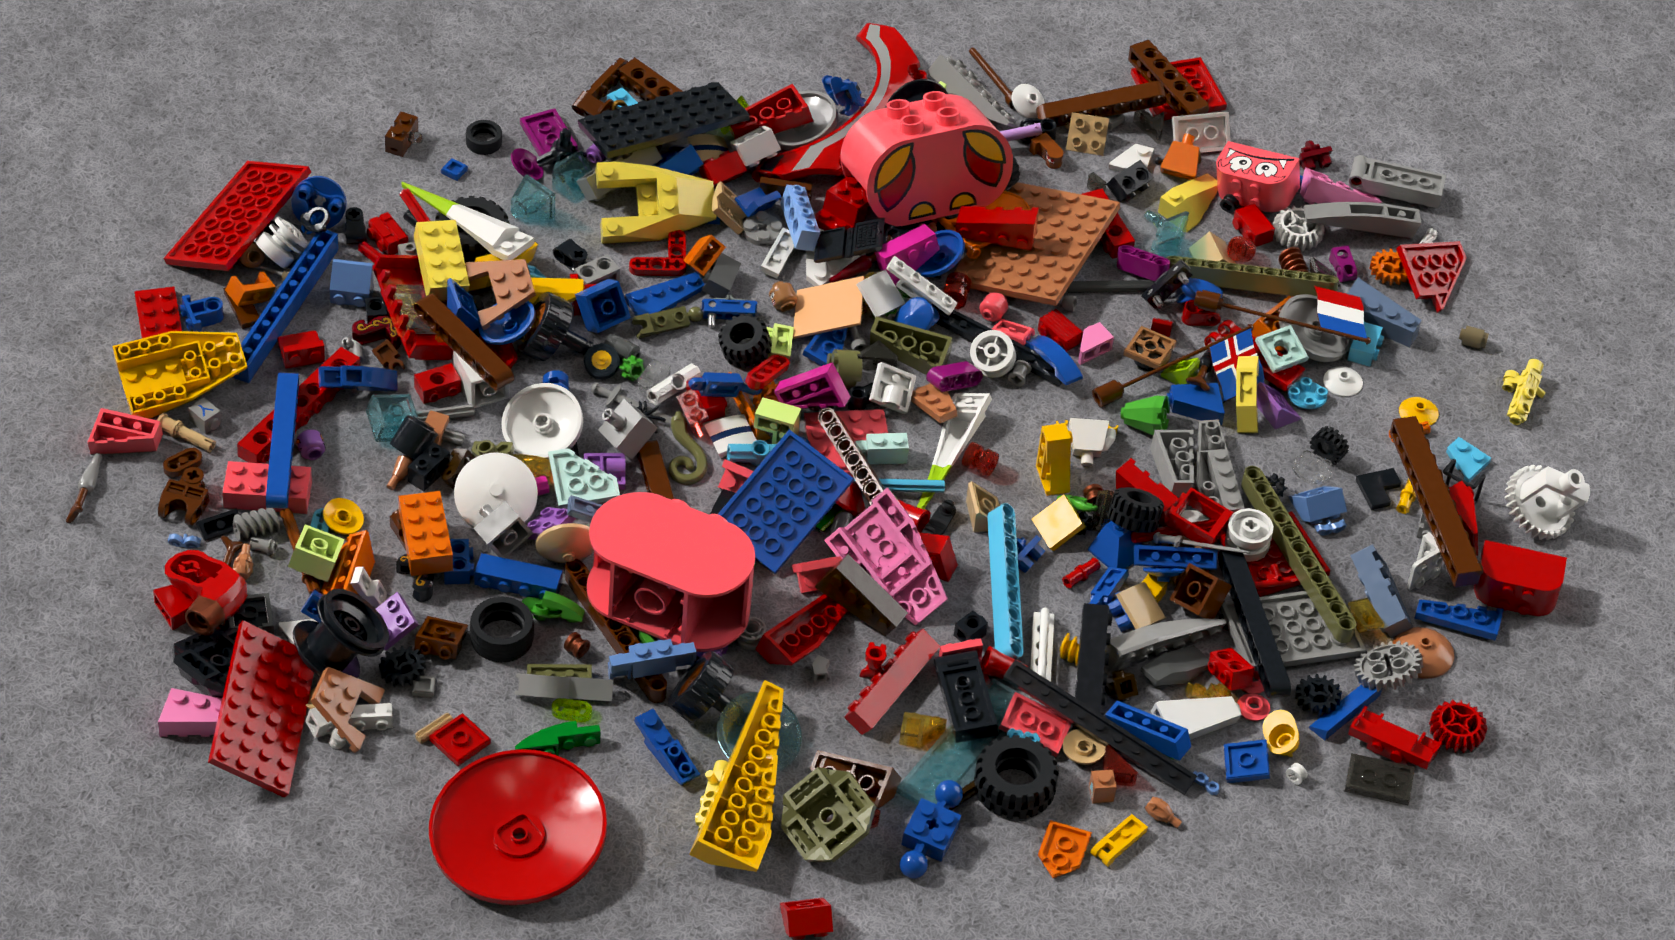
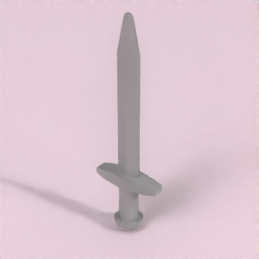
M594 383L591 386L593 394L597 393L608 398L606 402L607 408L614 402L621 403L623 399L632 402V405L635 407H639V402L619 394L621 385H618L613 391L599 386V383ZM647 406V412L652 410V408ZM655 411L650 414L666 419V423L671 424V418L664 413Z
M1156 532L1153 535V541L1156 544L1162 542L1174 544V547L1188 544L1231 552L1251 553L1237 548L1182 540V535L1170 536L1160 534V532Z

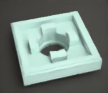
M1291 325L1256 337L1255 339L1272 373L1306 362L1309 359ZM1275 347H1284L1287 350V355L1278 356Z

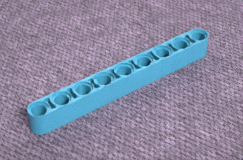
M1003 503L990 511L987 516L995 649L1017 660L1023 655L1024 649L1016 519L1012 506L1008 503Z

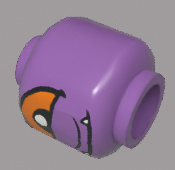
M304 430L296 439L300 455L305 459L316 460L325 452V443L321 433L317 430Z

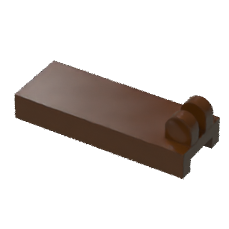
M761 177L760 188L766 195L778 191L783 196L786 185H800L805 187L809 201H811L812 184Z
M226 287L223 288L224 294L241 328L252 327L260 317L254 305L237 306L225 291Z

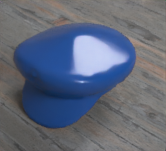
M1189 278V282L1186 285L1182 284L1180 286L1183 294L1177 298L1176 302L1183 303L1195 300L1197 290L1219 293L1221 298L1223 291L1208 281Z
M914 297L898 310L894 321L929 330L930 327L938 322L939 313L927 299Z

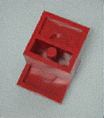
M847 176L828 189L823 209L814 214L818 227L824 231L840 227L849 229L855 228L856 223L864 222L867 207L870 206L866 190L856 178Z

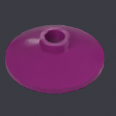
M517 148L511 153L512 164L523 177L537 181L543 176V167L538 166L536 162L537 157L530 151Z

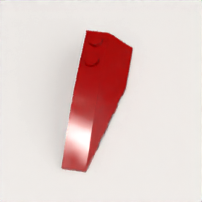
M823 594L765 632L755 650L769 664L792 666L819 648L848 610Z

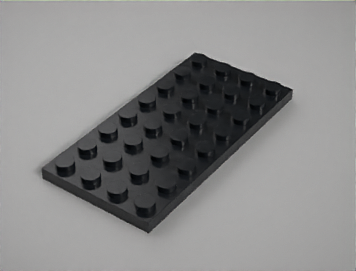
M711 82L705 86L692 87L690 90L683 92L678 91L668 96H659L653 100L640 101L630 106H622L616 110H607L601 114L585 116L582 119H578V127L609 159L749 121L750 118L749 113L719 82Z

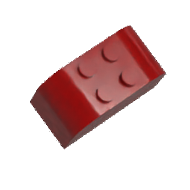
M1485 540L1479 559L1483 567V574L1480 576L1479 583L1474 585L1475 595L1482 603L1491 607L1518 612L1522 615H1548L1555 609L1564 581L1567 557Z

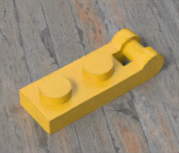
M1131 814L1091 849L1090 853L1095 857L1101 858L1102 863L1108 867L1119 855L1147 832L1148 826ZM1108 848L1111 851L1107 853L1104 849Z

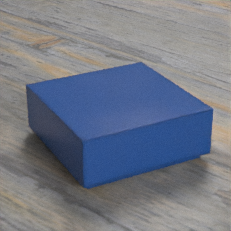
M451 158L441 169V174L458 181L468 170V166Z

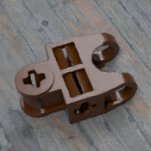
M187 468L183 472L180 481L168 480L160 497L158 517L166 518L174 510H183L186 512V525L193 526L209 503L208 489H205L203 482L204 473L200 468Z

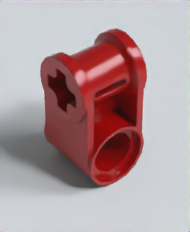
M1190 300L1184 305L1181 320L1188 326H1216L1221 322V317L1218 312L1213 313L1198 309L1197 306H1194V300Z

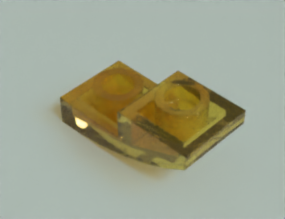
M513 454L514 457L526 464L534 478L546 476L547 479H550L552 472L549 459L534 455Z
M1188 683L1185 688L1186 696L1190 699L1232 696L1231 691L1220 683L1217 685L1210 683L1208 690L1198 683H1195V685Z

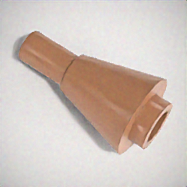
M407 455L397 457L392 478L386 486L388 489L394 490L398 482L408 474V466L414 461Z

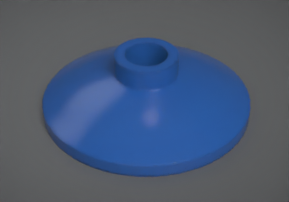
M1144 567L1143 571L1156 576L1157 581L1170 582V577L1184 573L1185 569Z

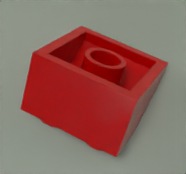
M823 897L780 903L785 932L793 940L806 938L805 935L814 934L815 937H823L828 935L827 932H833L831 905Z

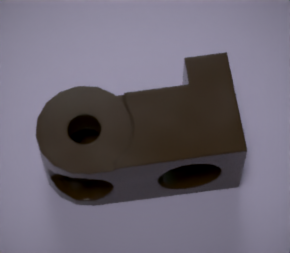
M454 448L450 454L453 458L442 473V479L452 489L455 488L457 477L463 467L476 458L468 449Z

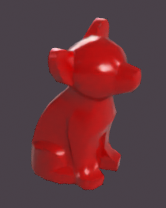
M874 642L868 644L865 652V660L868 664L866 668L861 670L860 677L872 678L878 672L881 673L883 671L882 663L886 660L887 656L885 644L875 646Z

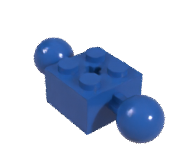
M953 780L942 781L936 787L935 798L937 804L923 798L920 799L903 833L901 845L912 849L906 852L900 859L901 872L908 878L916 879L925 874L928 868V861L925 856L942 862L959 828L961 815L949 810V808H953L961 802L963 790Z

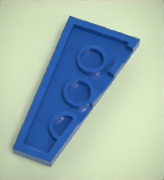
M694 272L625 294V300L635 316L646 313L651 314L667 310L668 308L672 309L682 300L686 301L700 293L704 283L698 273Z

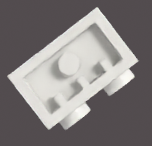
M392 703L355 705L349 719V724L359 731L393 728Z

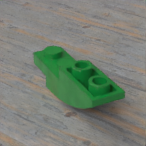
M576 721L553 725L523 739L515 746V750H537L559 756V749L569 750L579 746L592 747L600 744V726L578 727Z

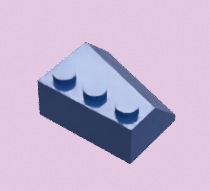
M692 144L673 145L669 148V152L661 154L662 159L658 163L651 166L693 175L700 170L699 167L704 163Z

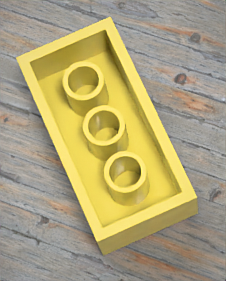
M456 220L416 222L414 241L426 296L434 294L440 301L447 300V280L449 278H452L468 292L470 284Z

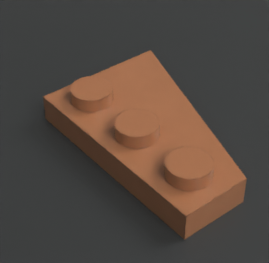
M931 383L913 390L910 401L939 423L957 417V409L948 391L941 392Z

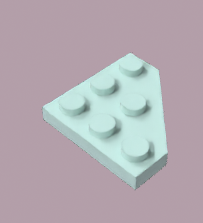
M569 448L548 452L559 508H568V499L571 495L595 503L606 502L620 495L615 476L600 470L599 466L589 460L580 458Z

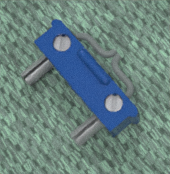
M727 295L726 298L703 299V319H708L709 328H711L712 319V328H714L715 319L732 320L733 316L739 317L740 314L745 316L752 314L755 317L757 301L734 299L733 295Z

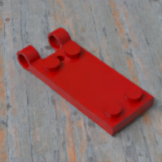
M1224 320L1218 326L1219 333L1211 332L1205 338L1204 344L1207 346L1213 343L1211 338L1217 341L1222 339V337L1241 330V328L1235 325L1232 320ZM1224 325L1230 329V332L1224 328ZM1252 335L1254 348L1263 368L1264 378L1277 388L1286 391L1303 375L1305 368L1298 364L1272 373L1255 342L1256 337ZM1276 350L1277 355L1282 357L1283 354Z

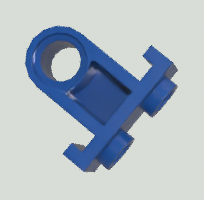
M190 295L182 296V305L179 307L182 317L186 316L187 318L185 322L188 331L202 332V327L214 325L223 320V302L220 298L208 297L191 302Z

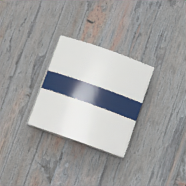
M744 414L724 417L704 425L720 459L727 456L728 444H753L756 441Z

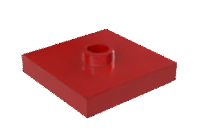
M463 713L429 736V740L456 766L461 765L491 744V739Z

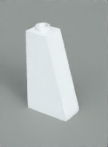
M1232 696L1158 701L1151 710L1152 715L1187 728L1190 740L1235 724L1242 715L1239 704L1234 701Z

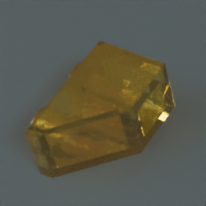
M904 712L899 744L917 748L927 745L945 735L947 719Z

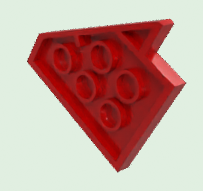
M1461 242L1399 245L1396 250L1415 298H1431L1436 312H1441L1467 258Z

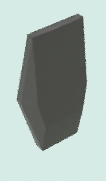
M1193 645L1164 653L1143 665L1140 671L1150 680V684L1154 686L1188 683L1208 669L1209 658Z

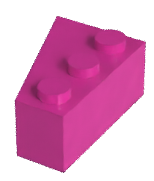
M924 224L883 244L882 250L875 252L880 272L886 270L896 286L900 279L886 269L894 256L916 271L938 252L940 248L936 234Z
M833 362L782 380L774 391L779 402L798 408H808L809 406H820V408H826L827 406L845 407L850 399V395Z

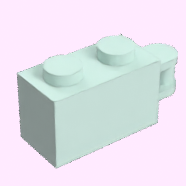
M907 433L866 434V440L856 441L869 464L907 463L909 451Z

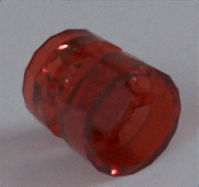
M952 272L947 276L943 292L957 302L954 309H961L966 305L971 287V279L961 272Z
M973 441L969 444L963 455L962 465L971 470L976 468L977 473L989 477L998 463L999 454L990 449L984 450V446Z

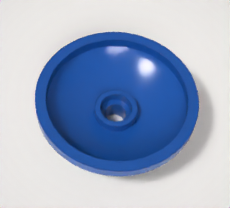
M953 230L934 232L940 250L919 267L916 272L922 277H935L951 270L960 261L965 249V242L958 232Z
M527 301L517 309L513 308L504 314V318L499 321L498 319L495 320L485 330L480 326L479 333L482 339L492 345H506L525 336L536 319V311L533 304Z

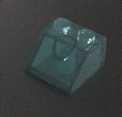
M1185 211L1164 220L1162 227H1158L1156 232V238L1158 239H1154L1151 246V251H1154L1153 254L1164 258L1179 255L1185 239L1189 212Z
M411 394L372 395L366 408L376 442H390L407 415L418 417Z

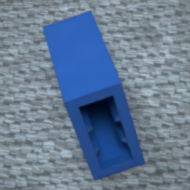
M1207 383L1210 387L1209 391H1204L1199 386L1192 384L1171 385L1170 392L1166 396L1169 397L1172 413L1200 421L1219 419L1220 425H1222L1225 411L1218 383Z

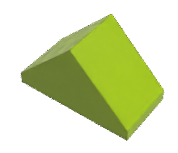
M1199 358L1184 360L1166 368L1160 375L1175 385L1190 384L1187 383L1186 379L1197 376L1200 360Z

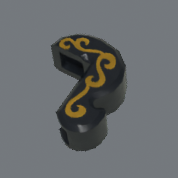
M407 554L400 556L396 561L397 573L411 575ZM434 573L414 576L412 597L415 600L425 602L431 599L433 595Z

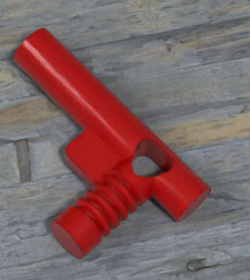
M1272 564L1270 568L1273 574L1266 575V580L1254 582L1256 589L1291 585V578L1283 577L1278 564Z

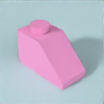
M1100 322L1088 326L1083 331L1078 359L1080 365L1112 350L1114 337Z

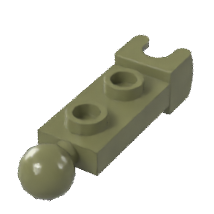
M685 306L651 314L638 315L633 318L632 324L643 327L636 336L638 339L654 334L689 327V320L693 322L702 320L703 311L699 307H692L687 312Z

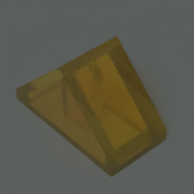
M1368 598L1348 602V608L1356 621L1358 633L1384 627L1383 621Z

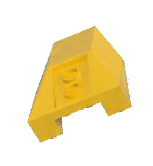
M170 331L112 346L131 415L148 419L196 399L248 368L237 333Z

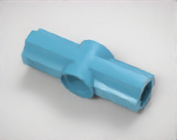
M756 440L753 444H728L727 460L731 462H750L754 466H759L776 444H767L763 440Z

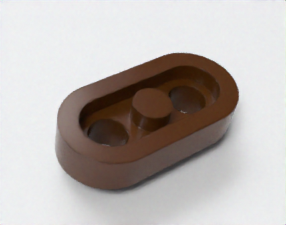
M187 448L167 458L163 462L164 473L169 477H179L183 475L187 468L199 467L202 464V453L197 448Z

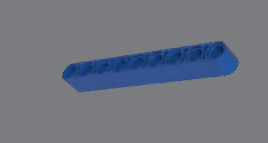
M278 373L266 489V508H288L299 393V373Z

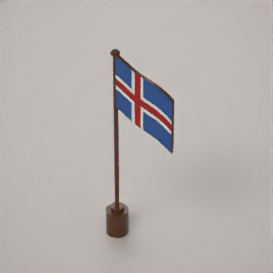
M1248 324L1246 328L1127 383L1121 384L1116 380L1105 383L1092 390L1093 398L1100 408L1121 399L1125 387L1210 349L1212 366L1222 390L1223 403L1236 397L1238 356H1258L1254 348L1251 332L1254 326ZM1260 360L1257 384L1259 382L1264 383V373Z

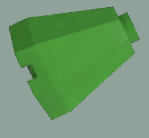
M1157 395L1126 403L1125 407L1121 408V419H1124L1125 424L1151 435H1154L1155 430H1167L1169 424L1167 413L1170 414L1169 397Z

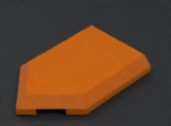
M1050 820L1038 852V857L1052 878L1080 868L1092 832Z

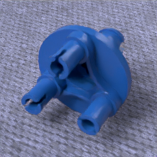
M312 176L302 180L296 186L292 194L291 206L293 213L299 221L303 213L315 207L327 209L330 213V222L326 226V229L338 224L343 218L347 207V200L343 189L334 180L324 176ZM315 212L311 217L310 224L321 223L325 217L324 212ZM303 225L301 226L303 233H305V231H307L306 234L312 233V231H308V229H306Z

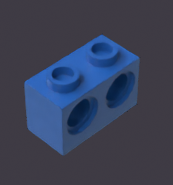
M450 539L453 553V571L444 572V583L470 584V576H474V563L469 562V560H473V547H469V539Z

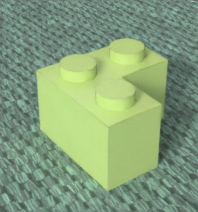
M763 397L755 412L754 428L773 433L772 444H777L789 429L799 436L801 408Z

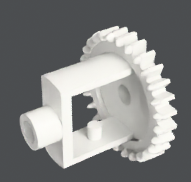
M1535 465L1525 466L1510 476V481L1506 483L1509 487L1505 489V492L1508 493L1505 499L1510 501L1506 504V507L1512 508L1509 514L1516 516L1513 521H1520V529L1525 526L1526 534L1532 531V537L1539 536L1540 540L1546 538V540L1555 539L1564 534L1574 521L1572 517L1575 515V512L1573 511L1585 504L1590 496V486L1585 483L1584 476L1580 471L1571 469L1564 474L1549 466L1542 470L1541 465L1537 467Z

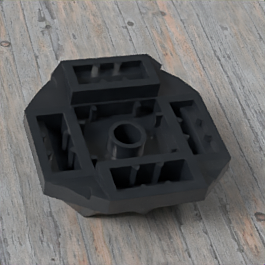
M227 628V630L214 629L213 634L208 636L196 633L173 645V663L178 666L181 676L205 695L223 698L238 628Z

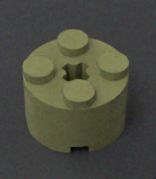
M834 349L832 353L827 355V364L833 362L846 389L850 390V388L856 386L857 382H861L862 359H858V355L861 353L857 350Z

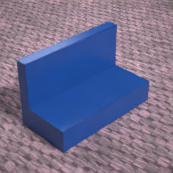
M759 187L736 197L734 200L746 216L750 217L759 211L771 208L782 196L778 191L766 195Z

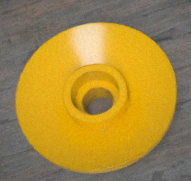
M1421 397L1408 398L1399 407L1401 418L1416 416L1419 423L1428 421L1427 425L1430 424V426L1437 421L1439 416L1437 407L1431 401Z
M335 498L330 500L324 507L323 518L325 523L339 534L350 535L356 533L363 525V513L359 506L351 500Z

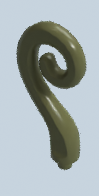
M678 411L671 418L672 433L675 439L694 456L697 461V468L691 474L680 473L677 470L679 465H684L688 471H691L694 468V463L687 456H677L670 461L668 470L675 482L683 485H692L701 481L705 476L708 461L702 448L688 434L687 419L683 416L682 412Z

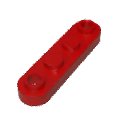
M774 354L748 372L745 382L750 389H763L788 370L790 361L784 356Z

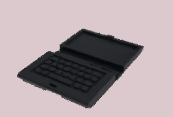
M885 218L856 223L855 228L846 229L845 227L820 231L815 246L814 262L822 263L881 251L883 247Z

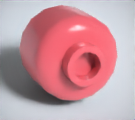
M990 293L981 302L979 310L984 319L997 322L1007 312L1008 302L1004 295Z

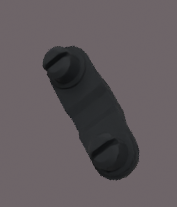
M949 499L944 500L921 533L943 535L956 514L954 502Z

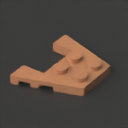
M525 259L465 263L470 282L489 275L497 305L478 311L483 330L489 328V324L498 319L499 321L504 318V314L513 308L517 309L536 296Z
M327 667L320 677L310 702L327 722L331 721L338 729L337 734L341 739L345 737L351 744L349 748L352 752L356 753L360 750L365 739L363 733L348 723L356 702L360 696L369 704H379L385 689Z

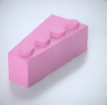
M171 688L158 721L160 737H168V735H178L179 737L201 735V737H210V735H214L222 698Z

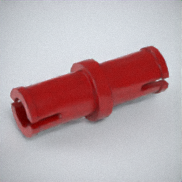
M1091 558L1085 564L1076 566L1074 571L1062 578L1063 584L1067 588H1072L1078 582L1087 580L1090 574L1101 568L1100 562L1096 558Z

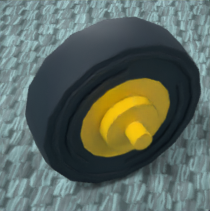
M600 343L593 345L588 349L584 357L585 370L595 379L603 380L612 377L620 365L618 352L608 344Z

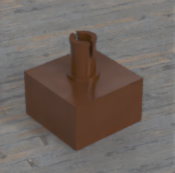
M1189 563L1169 600L1204 619H1215L1232 585Z

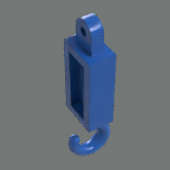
M704 372L702 378L695 377L688 382L690 389L699 391L701 396L737 397L739 391L750 395H758L763 390L750 389L748 385L744 384L738 373Z

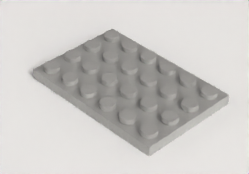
M1338 586L1335 587V589H1336L1337 592L1339 593L1340 597H1341L1342 600L1344 601V599H1343V597H1342V595H1341V593H1340V590H1339ZM1306 591L1259 597L1285 667L1360 656V653L1365 654L1366 648L1357 628H1355L1350 642H1338ZM1233 601L1223 602L1220 610L1239 655L1255 668L1254 671H1257Z

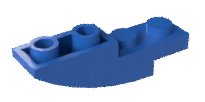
M342 365L341 367L320 366L318 368L319 388L398 391L396 370Z
M654 708L635 717L634 722L645 737V745L676 782L683 785L700 776V773L678 739L674 741Z

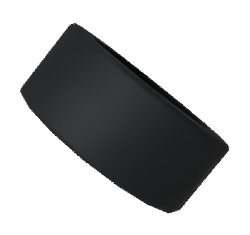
M478 120L471 123L466 129L467 148L479 155L495 153L502 145L501 127L490 120ZM479 133H489L495 138L490 141H478L473 136Z

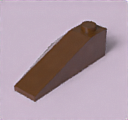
M817 750L810 767L811 771L820 767L850 772L870 797L876 808L882 807L895 797L902 779L893 767Z

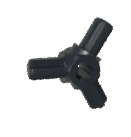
M563 128L560 131L559 139L555 140L552 147H550L551 151L537 157L536 162L539 167H543L555 160L560 164H566L572 160L585 163L587 161V153L576 150L570 141L571 130Z

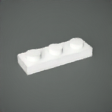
M782 228L759 270L776 279L795 248L788 229Z

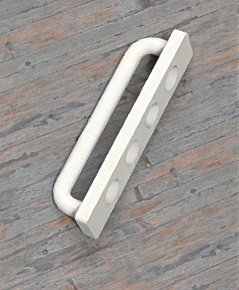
M1044 607L1041 609V612H1034L1030 669L1051 682L1054 614L1049 613V609Z

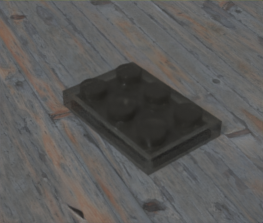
M1351 753L1344 792L1408 806L1415 767Z

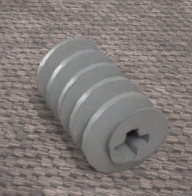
M260 508L258 512L252 510L250 514L244 512L242 516L236 514L233 519V529L238 541L241 540V534L244 535L245 539H248L249 532L252 533L253 537H256L257 530L260 531L261 535L265 534V528L268 529L269 533L273 532V526H275L277 531L280 530L279 518L273 508H266V510Z

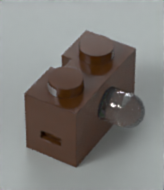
M400 111L394 121V126H391L385 135V152L403 157L412 143L420 144L423 141V135L418 130V116Z

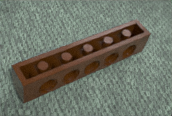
M1150 40L1130 46L1128 61L1148 82L1160 81L1163 83L1167 97L1166 102L1178 116L1208 113L1209 105L1207 101L1198 94L1197 90L1188 83L1187 79L1178 72Z
M635 57L618 69L621 85L628 87L636 96H640L645 101L653 100L659 96H668L678 91L683 92Z

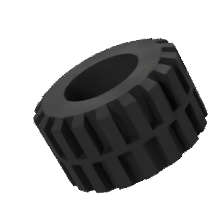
M740 314L739 317L733 316L732 320H727L725 322L726 325L720 328L721 332L718 334V341L728 363L730 365L733 364L734 367L738 368L741 366V368H746L750 366L752 368L754 364H761L762 359L766 360L768 357L767 353L771 352L772 342L764 321L760 320L758 316L753 317L752 314L747 316ZM752 338L747 343L738 344L740 341L744 339Z
M1131 487L1119 488L1114 492L1108 517L1112 522L1124 529L1139 533H1150L1158 528L1164 504L1158 497L1147 491Z

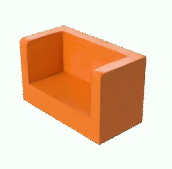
M260 272L255 283L244 285L236 276H231L225 291L237 306L269 301L276 286L265 272Z

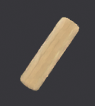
M449 713L440 716L416 732V740L423 744L429 740V736L453 720V717Z

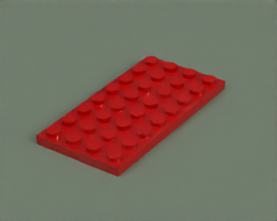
M247 161L164 257L165 263L167 265L229 271L290 199L296 186L311 174L309 166Z
M244 620L238 626L208 763L281 797H286L290 792L307 710L306 704H308L314 672L303 662L294 644Z

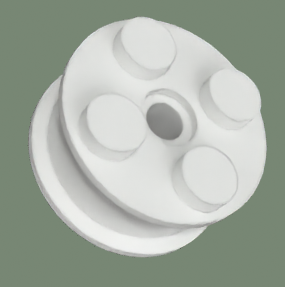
M988 330L979 334L971 344V359L974 366L982 371L984 376L990 378L1001 377L1013 368L1016 361V351L1011 339L1005 333L998 330Z

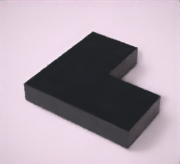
M1394 468L1358 475L1355 480L1371 510L1390 506L1391 501L1385 490L1401 487V481Z

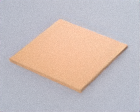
M864 276L797 290L793 339L861 325L863 296L856 284L864 280Z

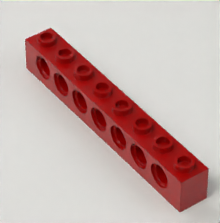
M340 347L321 366H360V357ZM316 369L299 385L295 434L301 426H305L315 413L317 414L321 411L325 403L332 401L335 394L340 389H343L319 388V369ZM274 410L237 443L238 457L248 463H266L269 460Z

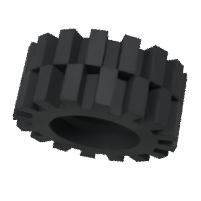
M1325 426L1311 438L1310 444L1312 445L1310 448L1314 450L1312 452L1314 455H1318L1317 458L1319 460L1323 459L1324 463L1327 461L1328 465H1336L1348 453V441L1343 439V434H1338L1339 430L1336 429L1334 431L1333 427L1328 428V426Z

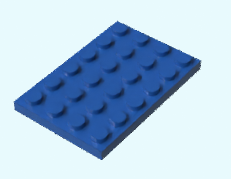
M789 429L718 515L724 517L729 523L736 525L746 533L753 544L755 560L773 574H776L852 484L854 478Z

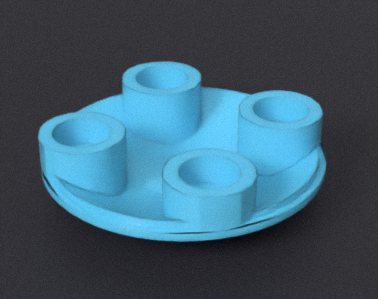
M1303 377L1288 388L1287 394L1290 401L1296 406L1304 409H1316L1326 403L1328 390L1312 382V379Z

